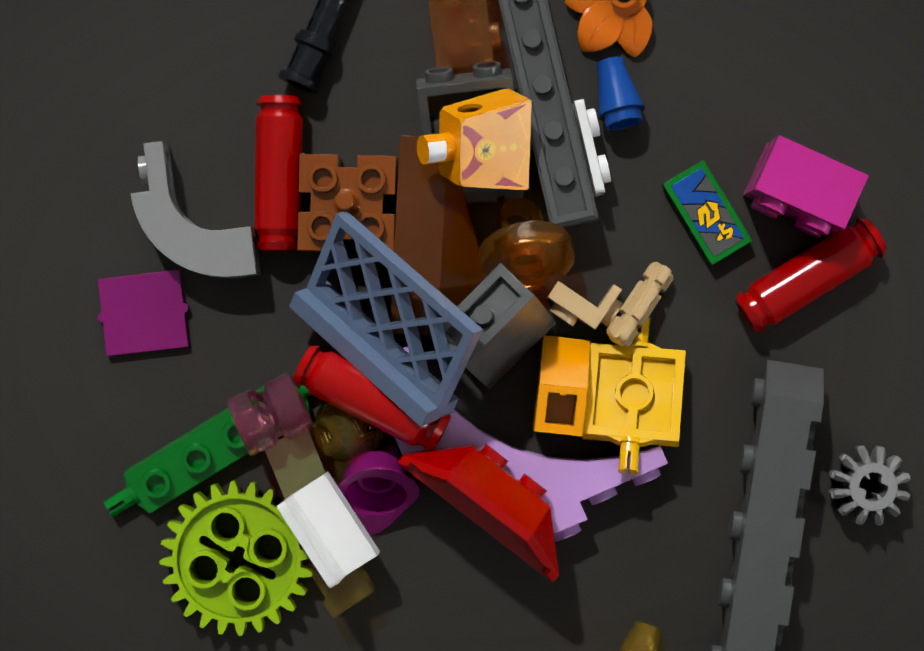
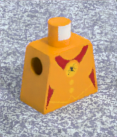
M502 89L444 106L439 112V133L420 135L418 137L417 155L423 165L438 163L440 175L459 186L528 190L532 100L511 89Z

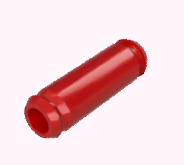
M263 95L256 103L257 106H260V112L255 118L254 230L259 236V242L254 243L259 251L295 252L298 245V212H302V195L299 193L300 154H303V118L298 112V107H302L303 104L297 96Z
M856 218V225H847L844 230L832 233L750 284L745 294L739 291L735 298V303L754 332L765 331V325H776L871 266L876 256L882 259L887 246L875 225L868 218Z
M321 345L310 346L307 349L293 377V381L298 389L303 385L307 388L310 395L411 446L421 445L425 447L424 452L436 449L451 419L450 414L420 427L346 358L333 351H320Z

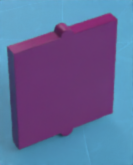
M180 269L98 279L101 313L97 319L99 322H103L106 356L190 347L186 313L190 310V306L184 303Z

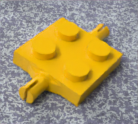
M648 317L641 327V332L637 334L628 347H622L618 344L591 343L583 439L610 441L620 445L618 472L625 475L628 456L631 457L629 475L638 474L640 447L649 445L679 447L686 351L662 349L648 343L650 317Z

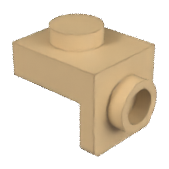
M559 281L546 297L554 303L549 311L571 326H574L576 321L579 320L593 330L597 328L600 322L608 327L623 305L621 301L616 299L622 289L615 284L609 288L597 307Z

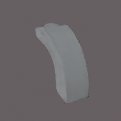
M163 141L143 143L145 155L138 156V170L141 183L148 184L149 191L130 194L141 228L154 246L176 264L203 275L230 279L260 276L261 268L259 252L254 243L257 242L254 228L248 226L225 230H208L192 223L181 210L176 198L170 146Z

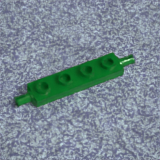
M284 372L125 470L123 475L126 488L103 501L106 509H110L109 514L115 518L116 515L137 503L149 514L308 417L310 409L307 398L311 396L303 385L298 389L293 381V377Z

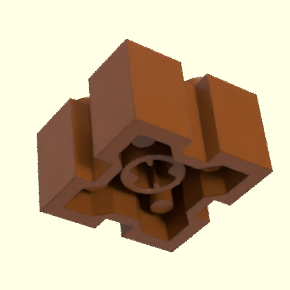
M300 154L299 193L302 196L311 197L310 212H298L297 250L302 253H321L336 213L346 210L394 251L396 215L385 214L386 198L397 199V157L357 155V167H342V159L339 155ZM346 233L343 241L354 242V239Z

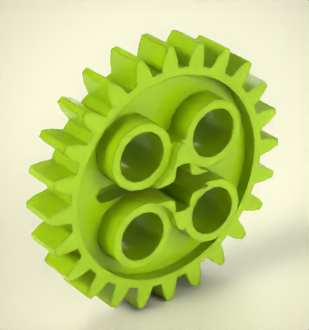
M233 480L230 482L228 494H224L220 485L216 483L211 485L212 499L210 500L200 491L193 494L197 506L196 509L186 504L179 506L178 509L185 518L184 522L178 520L168 522L167 526L177 535L176 538L171 537L161 540V545L173 550L172 555L159 560V564L173 567L174 573L162 581L163 584H178L179 590L172 596V602L186 598L189 604L183 615L188 617L197 610L201 612V628H204L212 619L218 620V634L222 635L228 628L229 623H234L238 636H243L246 631L247 622H252L256 631L260 633L264 630L265 616H268L275 624H279L282 621L279 610L280 606L291 612L295 610L297 605L290 596L291 593L303 596L306 594L308 589L298 579L299 577H312L314 570L302 565L303 560L310 558L279 512L277 505L273 503L276 490L273 487L261 497L258 496V485L255 481L250 483L246 493H241L238 481ZM221 513H229L237 518L239 532L236 537H223L216 529V520ZM263 535H272L279 539L282 545L281 556L276 559L263 557L258 550L259 538ZM206 536L210 538L214 543L227 551L233 552L239 546L244 548L243 558L245 560L274 571L276 577L270 579L246 563L241 564L238 568L232 567L230 565L232 557L229 554L203 545L200 542V537ZM205 555L215 561L218 572L214 579L206 580L197 575L194 564L198 556ZM248 577L255 580L260 587L259 599L246 601L239 597L236 590L239 579Z

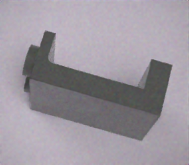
M501 263L457 306L483 329L465 368L491 390L557 323L535 295ZM443 322L449 349L457 348L463 334L449 322Z

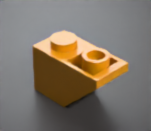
M543 336L533 422L534 431L583 436L591 340Z

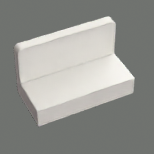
M328 471L277 505L279 512L329 588L340 583L346 575L380 553V550Z

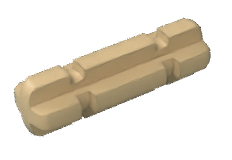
M658 262L649 264L642 275L645 279L644 282H637L619 310L622 314L621 317L615 316L607 328L606 333L612 342L622 347L631 345L639 333L635 330L636 327L641 328L661 299L659 292L664 293L673 281L671 270L666 265Z

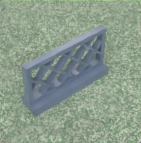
M348 211L336 213L307 287L295 292L289 305L299 317L420 427L453 413L459 400L453 392L483 329ZM346 233L354 239L359 258L348 259L343 241ZM375 262L382 263L388 269L392 287L381 289ZM361 265L367 291H356L350 266ZM331 269L337 270L343 294L326 281ZM414 291L422 299L426 317L415 318L408 292ZM395 295L401 321L390 322L383 296ZM360 299H370L376 324L362 312ZM443 322H449L463 334L457 348L449 349ZM429 325L435 351H423L417 326ZM403 328L409 353L395 342L392 329ZM438 359L443 378L441 382L429 372L426 360Z

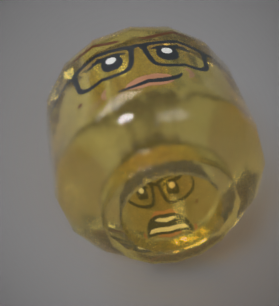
M328 403L318 410L312 427L313 438L318 449L326 456H330L339 462L351 461L364 452L374 451L381 444L384 435L383 431Z

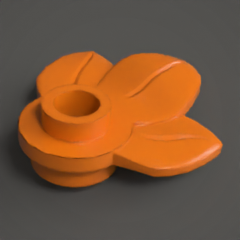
M620 0L564 1L569 8L583 14L577 31L578 42L583 52L600 51L618 41L629 55L637 57L648 44L653 22L644 6L647 0H630L627 2Z

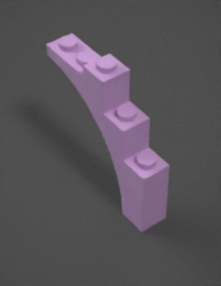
M408 346L403 348L405 351L409 353ZM455 409L450 414L451 419L436 447L438 449L473 444L481 450L485 444H488L509 461L504 469L518 480L525 473L547 490L542 498L550 505L555 542L579 533L581 531L579 523L588 520L580 503L581 501L589 498L591 505H595L617 495L616 486L629 480H633L635 486L647 483L661 476L658 468L668 464L661 446L651 445L639 450V472L636 475H629L630 456L627 459L626 475L618 472L620 455L591 459L545 456L511 446L477 428ZM395 438L402 455L407 452L425 450V447L421 445L411 446Z

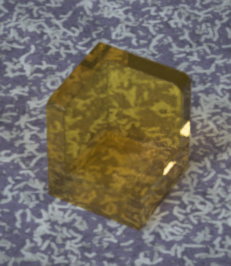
M312 561L307 565V567L314 570L312 578L325 596L323 604L333 618L373 593L376 587L363 566L346 575L334 587L329 588Z

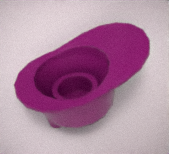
M388 445L381 451H368L354 456L347 465L342 482L338 485L370 536L380 533L390 526L419 497V485L409 475V472L398 464L400 460L398 450L393 445Z

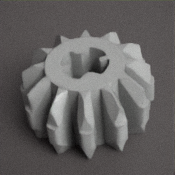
M856 446V462L848 455L841 454L838 459L846 468L845 472L842 473L837 470H830L829 472L830 478L841 481V486L834 487L828 491L829 497L833 499L846 497L839 504L837 511L841 515H847L854 510L853 522L858 525L864 524L868 514L873 524L877 526L882 525L884 522L882 509H885L890 515L897 517L900 514V510L893 503L895 497L904 501H908L910 498L908 492L898 489V484L906 483L911 479L910 474L906 472L893 473L900 466L902 460L896 455L885 460V448L881 446H875L870 457L865 446ZM869 473H873L872 480L879 483L876 493L868 491L870 497L866 498V490L859 487L862 478L870 479Z

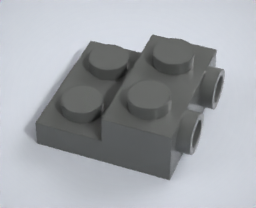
M485 61L474 64L472 66L473 72L454 74L452 67H435L426 70L425 78L416 79L422 135L439 133V112L444 106L502 89L514 91L511 68L501 69L500 62Z

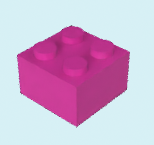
M779 135L765 145L743 196L753 200L750 207L755 211L772 218H777L778 215L789 216L796 220L794 224L796 229L820 238L822 234L828 235L846 228L869 175Z

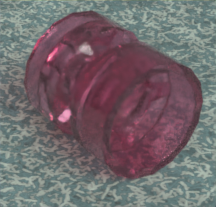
M290 372L265 382L264 390L260 393L250 388L227 398L233 421L251 456L277 446L278 437L282 435L291 440L314 430L306 404Z

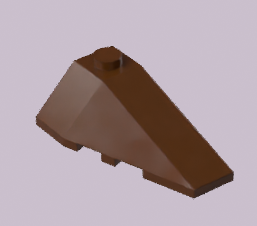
M400 135L394 252L454 305L458 306L488 276L463 193V187L440 175L438 163L423 165L417 155V140L420 135ZM414 291L408 292L415 318L426 317L422 299ZM394 294L391 295L390 322L401 321ZM429 325L417 326L419 335H431ZM403 328L392 329L394 334H404Z

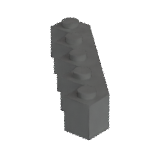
M767 360L762 378H753L749 405L757 407L756 429L751 445L743 444L739 459V472L746 473V493L740 512L732 511L730 517L728 539L736 540L735 561L730 577L721 578L717 604L718 606L725 607L724 629L719 645L711 644L709 651H780L784 626L789 625L794 586H792L795 558L800 556L805 519L802 518L804 496L806 490H810L816 456V451H813L816 422H821L823 412V368Z

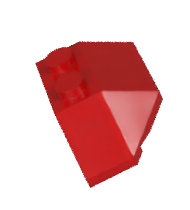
M473 444L438 448L434 451L424 452L422 450L404 453L398 461L401 467L552 583L555 582L559 576L551 509L549 503L542 498L547 492L543 486L525 473L518 480L504 469L509 461L488 444H485L481 450Z

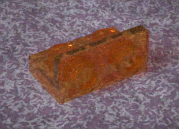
M428 0L437 67H452L453 69L472 67L476 63L493 61V51L502 50L498 22L489 23L487 4H494L495 0Z

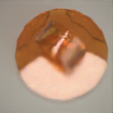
M511 199L504 203L500 210L497 231L486 238L478 250L481 275L485 279L501 263L529 291L546 287L545 278L553 276L558 271L560 278L568 274L574 265V248L571 236L563 227L552 222L543 221L540 209L533 202L526 199ZM517 215L526 218L528 221L510 225L507 218Z

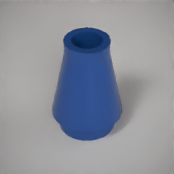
M610 57L599 61L596 64L598 72L599 120L605 122L606 129L609 131L623 130L640 124L643 121L641 112L645 109V106L625 67L624 58Z

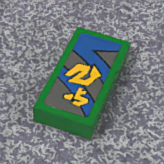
M704 160L662 184L663 189L710 266L752 241Z

